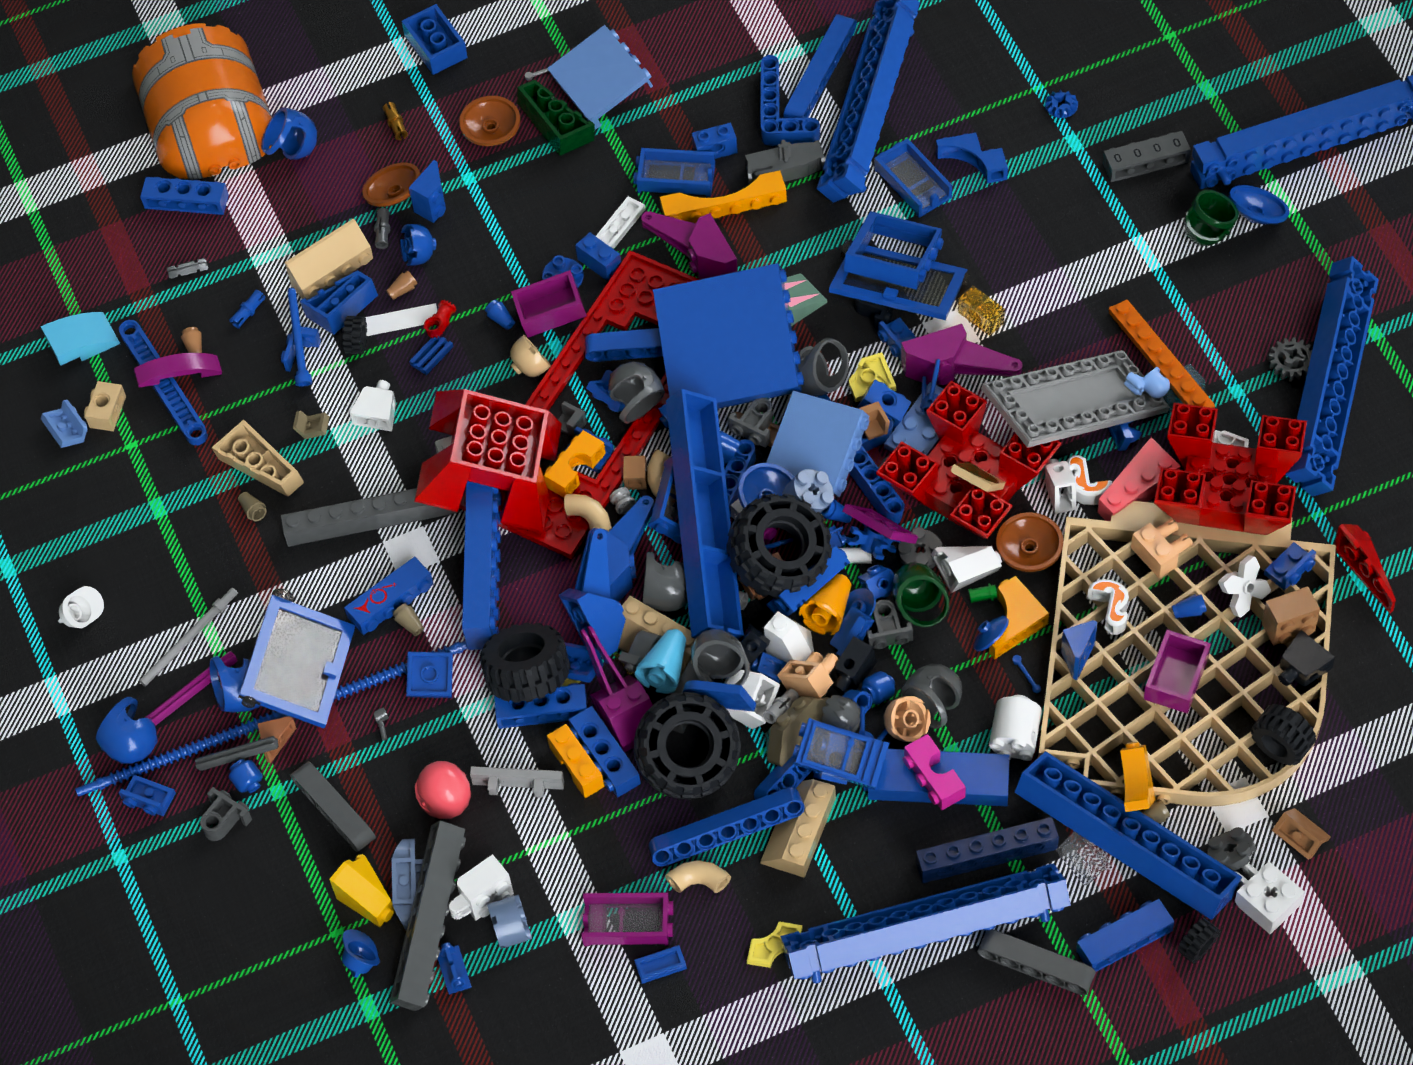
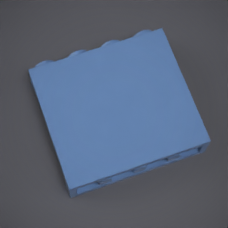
M606 25L602 26L547 68L587 121L590 120L595 124V130L601 126L598 120L601 116L642 85L647 83L650 88L653 87L649 80L652 76L647 69L639 67L641 63L637 57L629 55L630 49L624 42L620 44L618 41L620 38L614 29L609 30Z
M793 391L766 463L779 465L789 471L794 477L806 469L818 472L823 471L829 477L834 495L840 498L841 493L846 488V479L849 471L854 467L856 452L861 448V438L869 426L870 416L861 409Z

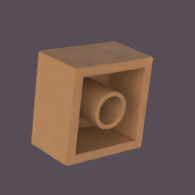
M1308 586L1267 600L1262 625L1273 646L1280 643H1289L1301 630L1308 636L1311 635L1316 629L1320 607Z

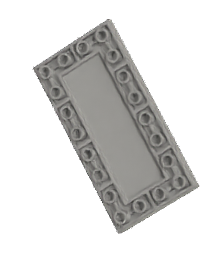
M1123 350L986 382L981 387L983 393L1027 448L1167 413L1170 408L1163 397L1153 398L1145 391L1142 395H1135L1124 385V382L1127 380L1126 377L1130 372L1144 377V375Z

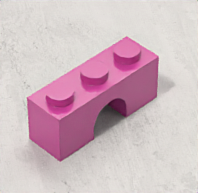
M928 734L904 747L903 761L908 769L912 768L916 773L917 782L921 787L925 786L928 790L929 799L934 805L937 804L941 810H944L965 798L966 787L953 769L944 774H938L931 770L932 766L940 762V750Z

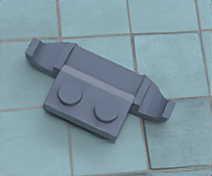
M402 839L391 858L392 904L405 931L407 930L423 859H415V839Z

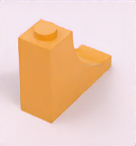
M1016 576L1010 580L1002 581L998 586L997 599L1003 606L1009 623L1002 636L989 647V654L994 659L1048 625V611Z
M1139 742L1125 744L1126 748L1120 750L1125 783V812L1149 809L1156 798L1146 745H1140Z

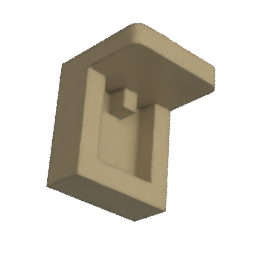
M301 410L297 411L293 429L304 439L326 435L329 416L325 412L307 416Z

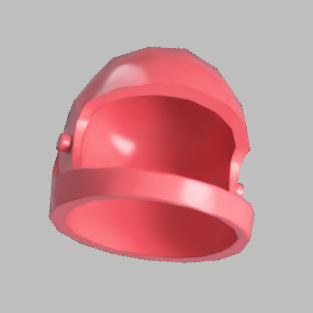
M436 761L426 765L420 772L415 784V794L420 807L432 817L452 819L461 815L469 805L471 798L470 783L465 773L453 763Z

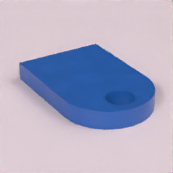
M698 680L687 681L684 684L683 692L706 695L713 698L726 709L755 711L756 702L742 685Z

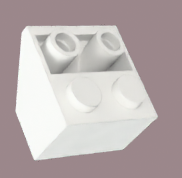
M740 670L734 676L726 678L725 684L737 683L742 678L744 670ZM750 671L742 687L756 702L755 711L727 710L733 719L754 729L766 723L763 713L772 706L780 684L761 673Z

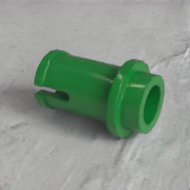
M988 583V586L968 589L971 603L988 599L994 601L993 598H998L996 586Z

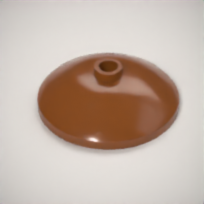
M480 97L470 102L463 109L459 120L460 129L465 138L480 146L499 145L511 139L518 131L520 126L519 110L513 102L504 97Z
M396 163L386 166L374 173L366 181L362 191L363 197L368 204L377 207H389L399 204L410 197L409 187L421 173L411 163Z
M1033 512L1020 513L1007 519L1000 527L996 538L997 551L1002 560L1014 569L1024 572L1041 571L1053 565L1060 557L1063 550V535L1059 526L1049 517Z

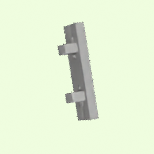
M471 766L470 776L472 784L488 786L489 795H498L499 786L533 788L534 797L538 798L544 797L545 789H564L562 771Z

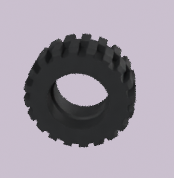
M529 622L523 623V625H512L508 629L504 628L500 630L499 634H494L490 637V641L484 644L480 653V663L488 690L496 697L508 702L510 700L514 703H521V701L531 702L536 698H544L548 693L552 694L556 691L557 687L560 688L563 685L570 670L563 637L551 626H543L541 623L530 624Z

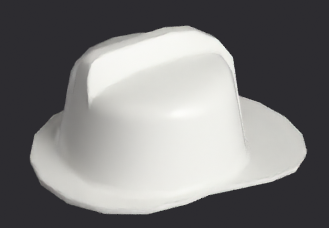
M84 586L78 588L68 595L60 605V619L58 622L73 628L86 627L103 612L104 602L101 594L92 587Z

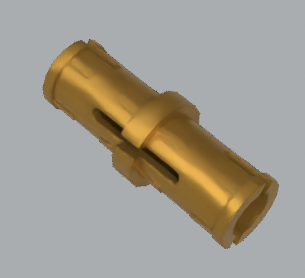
M389 102L391 109L388 108L386 103L383 106V111L388 118V126L392 128L396 140H402L400 133L405 139L408 133L403 125L402 116L398 114L393 102Z

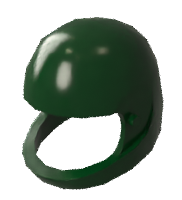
M1214 190L1199 192L1191 203L1193 206L1186 212L1184 221L1185 232L1191 242L1199 246L1216 244L1223 240L1235 226L1239 215L1236 205L1228 197Z
M910 562L901 566L894 575L892 592L894 601L902 616L913 625L919 627H931L940 623L947 616L950 608L949 595L944 584L941 582V577L937 576L929 566L922 563ZM942 593L944 595L945 605L942 613L936 619L919 621L912 618L906 611L924 612L937 604Z

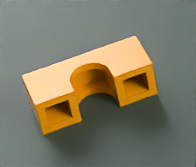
M584 430L578 436H575L570 446L559 454L557 461L546 469L544 480L547 488L563 498L566 494H572L580 485L578 472L574 471L573 468L577 465H587L593 469L606 454L604 442Z
M567 724L547 735L549 748L560 764L564 763L567 766L574 784L584 798L604 788L601 772Z

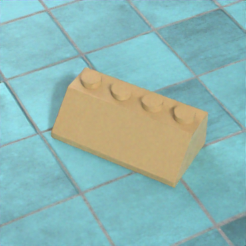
M352 219L287 260L285 265L292 288L296 290L302 299L306 298L308 300L318 295L317 291L332 287L336 281L352 274L359 267L368 264L373 259L371 246L356 221Z
M629 596L622 605L624 610L622 613L626 620L618 649L628 653L635 636L641 630L661 636L667 630H680L686 637L681 677L691 660V646L695 638L691 637V631Z
M815 779L802 781L796 787L804 803V812L796 818L775 825L761 859V864L805 878L836 799L834 785Z

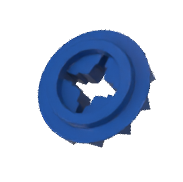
M1060 89L1058 93L1052 91V94L1047 96L1045 108L1054 117L1067 118L1077 111L1078 101L1075 95H1071L1069 91L1066 93L1062 92ZM1065 100V104L1058 107V102Z

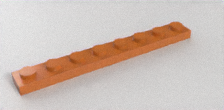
M1128 300L1109 307V314L1149 363L1154 368L1158 367L1160 369L1159 373L1169 379L1170 388L1183 404L1215 408L1212 400Z

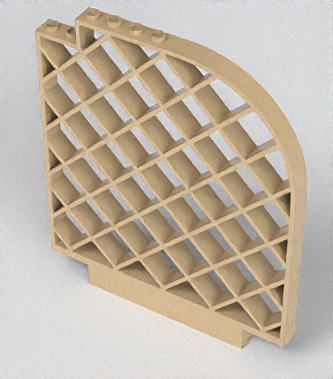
M1133 501L1114 516L1112 515L1111 521L1066 517L1038 758L1046 751L1073 769L1084 768L1083 775L1087 778L1089 766L1092 765L1105 779V781H1092L1122 799L1125 798L1124 774L1118 777L1101 757L1121 743L1125 745L1138 742L1133 735L1154 721L1171 739L1169 743L1152 755L1147 752L1151 775L1163 787H1153L1156 802L1162 800L1165 805L1171 803L1203 807L1237 804L1254 799L1273 790L1292 776L1304 763L1313 746L1300 763L1291 766L1286 765L1272 775L1248 749L1256 743L1252 738L1251 732L1239 740L1223 723L1222 719L1242 706L1257 721L1264 710L1252 698L1272 684L1290 703L1286 707L1291 708L1297 713L1299 712L1314 728L1313 731L1316 734L1315 738L1317 740L1324 715L1327 673L1318 678L1320 683L1302 696L1291 685H1283L1278 678L1283 672L1279 667L1280 664L1274 668L1256 649L1270 639L1265 629L1247 640L1230 622L1237 617L1233 615L1231 608L1229 607L1220 612L1204 594L1219 584L1218 581L1225 574L1237 572L1240 562L1248 555L1256 557L1260 568L1264 571L1273 562L1269 557L1278 558L1293 542L1308 553L1313 549L1316 551V563L1312 570L1326 583L1324 587L1313 594L1318 605L1325 601V612L1323 613L1320 610L1317 620V626L1323 634L1314 640L1329 652L1336 545L1291 540L1292 519L1290 524L1268 535L1176 522L1179 530L1165 539L1172 543L1183 534H1187L1188 538H1191L1193 546L1178 555L1177 567L1160 579L1153 571L1139 579L1123 563V561L1135 554L1131 549L1132 534L1148 523L1157 528L1171 518L1154 503ZM1103 540L1129 543L1113 552ZM1088 543L1103 560L1083 573L1068 555ZM1213 551L1240 555L1225 564ZM1198 554L1214 573L1195 585L1179 567ZM1113 569L1129 586L1126 588L1129 601L1138 596L1154 614L1136 627H1133L1127 620L1126 629L1122 632L1124 635L1104 649L1095 641V646L1091 652L1093 657L1087 660L1078 680L1072 678L1066 662L1056 653L1062 646L1063 632L1058 635L1060 620L1067 628L1092 620L1099 623L1106 618L1109 602L1092 600L1098 608L1079 621L1062 603L1081 590L1088 596V589L1091 583ZM1065 572L1073 580L1066 586H1064ZM1168 575L1184 594L1164 606L1148 588ZM1270 579L1267 580L1271 592L1279 587ZM1296 584L1294 586L1290 585L1283 592L1287 594L1299 590ZM1194 594L1196 596L1202 594L1207 612H1204V614L1210 621L1193 633H1190L1175 619L1171 606ZM1252 596L1250 609L1262 621L1265 605L1261 602L1260 598ZM1162 623L1170 631L1202 641L1220 629L1237 647L1218 661L1209 653L1205 666L1206 670L1203 671L1197 687L1198 690L1216 678L1233 697L1212 711L1195 693L1191 707L1202 719L1183 733L1164 714L1171 708L1159 704L1155 705L1153 702L1143 700L1144 692L1138 686L1149 678L1158 654L1143 636ZM1292 641L1284 645L1288 648ZM1133 644L1150 663L1129 677L1114 661L1113 657ZM1244 657L1263 674L1262 677L1245 689L1226 671ZM1102 665L1119 684L1098 698L1081 679ZM1055 668L1062 678L1052 684ZM1072 687L1088 706L1067 720L1050 701ZM1128 693L1145 712L1126 726H1123L1107 707ZM1317 698H1319L1318 713L1310 705ZM1097 715L1114 734L1092 748L1076 729ZM1049 717L1057 727L1047 734ZM1211 727L1229 748L1208 762L1191 744V741ZM1066 736L1080 753L1049 750L1048 748ZM1180 749L1198 770L1177 784L1159 764ZM1238 756L1260 782L1240 789H1233L1217 770ZM1207 778L1219 792L1189 790Z

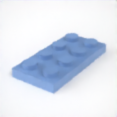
M931 382L927 385L926 396L930 393ZM936 385L934 393L939 395L943 389ZM922 393L884 443L886 450L893 452L902 441L928 456L940 441L928 415L922 412L920 408Z

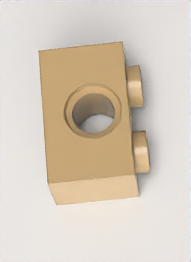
M97 381L95 389L91 391L89 406H86L84 410V418L89 428L114 431L126 398L122 385Z

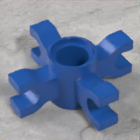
M863 524L864 531L859 530L857 527H850L851 533L856 534L854 538H846L848 545L856 546L861 544L862 550L873 554L874 558L883 560L885 557L882 553L883 549L896 553L897 549L891 543L900 541L891 540Z

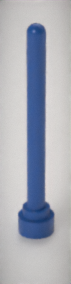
M291 287L287 292L298 368L295 376V385L303 387L312 384V376L306 370L296 290Z

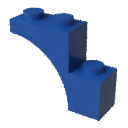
M976 133L936 140L937 159L953 158L970 163L983 174L987 183L1007 180L1008 166L1003 149L982 151Z

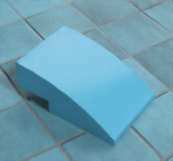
M103 312L72 315L41 326L60 365L79 357L81 361H84L120 344Z

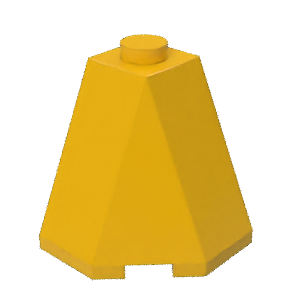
M360 854L356 857V861H344L329 880L337 900L378 927H381L384 922H388L394 914L393 904L365 855Z

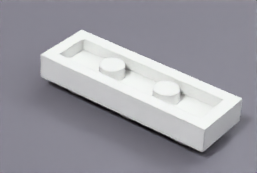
M628 196L596 237L614 249L646 210L645 204Z

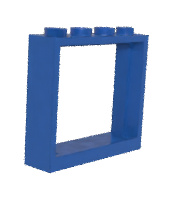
M870 211L846 252L844 271L917 290L920 282H924L926 272L930 271L932 260H936L938 249L941 250L943 247L942 229ZM874 234L928 247L916 269L862 255Z

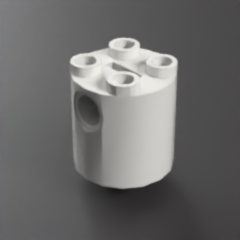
M1023 695L999 699L996 703L990 735V748L997 754H1009V760L1011 757L1025 761L1032 760L1041 720V707Z

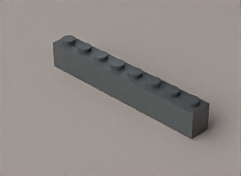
M415 488L281 515L284 536L288 547L460 512L459 509L457 512L414 502L417 490Z
M441 820L431 825L389 1002L390 1004L413 1011L426 1006L429 1000L430 993L428 988L435 975V970H433L434 962L440 954L438 945L445 932V925L443 923L445 916L449 913V897L454 891L456 884L454 876L461 863L459 854L466 841L464 828Z

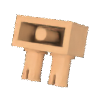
M1171 518L1157 528L1148 523L1132 534L1131 549L1159 579L1177 567L1178 555L1193 546V542L1190 537L1188 538L1187 534H1183L1172 543L1165 539L1179 530L1178 525Z
M813 651L806 661L789 660L777 676L787 691L788 689H794L799 696L821 698L833 684L829 674L839 659L832 653H828L823 658L820 653Z

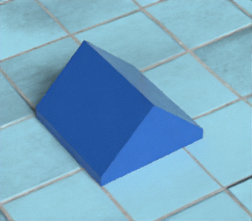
M1092 620L1063 630L1061 653L1072 678L1078 680L1095 646L1097 621Z

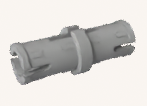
M788 689L785 694L776 698L772 702V706L763 713L765 721L770 724L775 723L777 718L791 707L793 701L799 698L798 693L794 689Z

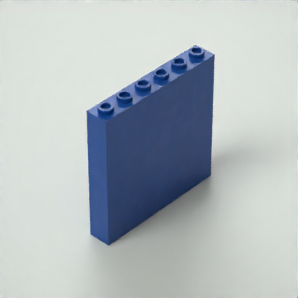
M776 263L653 290L669 397L680 389H685L716 398L717 409L753 402L758 398L769 399L789 395L793 391L802 392L801 385L804 384L802 372L798 370V364H801L799 352L795 351L794 346L797 343V336L795 330L792 331L791 323H794L792 310L788 309V303L791 302L789 290H785L784 282H787L785 269H782Z

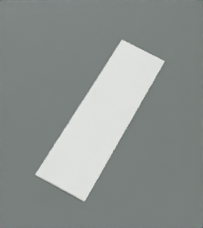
M436 303L365 317L367 322L366 336L424 325L428 318L436 314Z

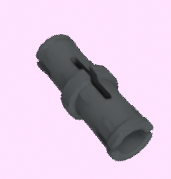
M379 208L376 211L377 219L374 225L376 233L375 245L378 249H385L388 247V233H390L391 229L389 225L390 211L386 208Z

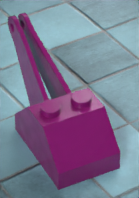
M651 211L642 214V226L688 256L691 262H688L692 274L696 273L700 280L738 272L737 258L711 213L699 217L697 223Z
M962 324L901 342V367L905 376L922 382V377L926 376L927 385L930 382L932 383L937 359H940L937 386L946 385L950 381H954L957 374L1020 375L1022 373V362L1019 359L967 341V333Z
M590 625L587 629L591 639L616 681L610 685L608 684L592 642L584 629L580 630L601 690L590 695L591 702L625 753L634 748L637 726L646 711L653 704L636 678L631 675L622 678Z

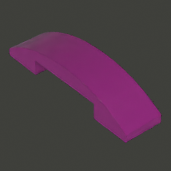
M207 353L169 355L151 360L134 368L138 387L160 384V379L200 373L201 378L222 375L217 355Z

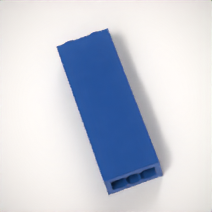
M887 749L876 788L873 790L864 787V791H868V800L932 803L928 796V790L925 786L921 787L917 782L916 773L912 768L908 769L903 761L904 750ZM940 751V762L932 766L931 770L938 774H944L953 769L966 787L965 798L954 804L1008 805L1009 754Z

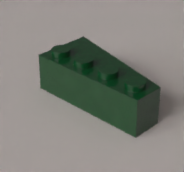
M532 80L517 87V104L559 156L594 141L595 124L590 120L587 122L582 118V114L571 110L563 100L556 99L553 96L554 93L539 82Z

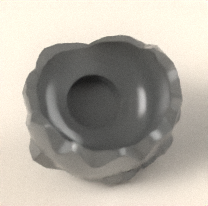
M832 695L831 698L826 700V706L822 707L824 714L822 721L856 733L860 723V707L850 698Z

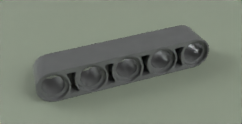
M307 761L290 774L295 785L356 852H359L376 839L371 828L310 761Z
M993 929L986 930L977 951L980 956L987 960L1079 995H1087L1096 971L1086 964Z

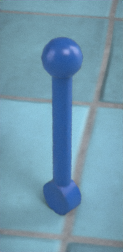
M1013 656L1012 662L1019 666L1032 685L1033 692L1039 693L1041 687L1034 682L1021 663V656Z

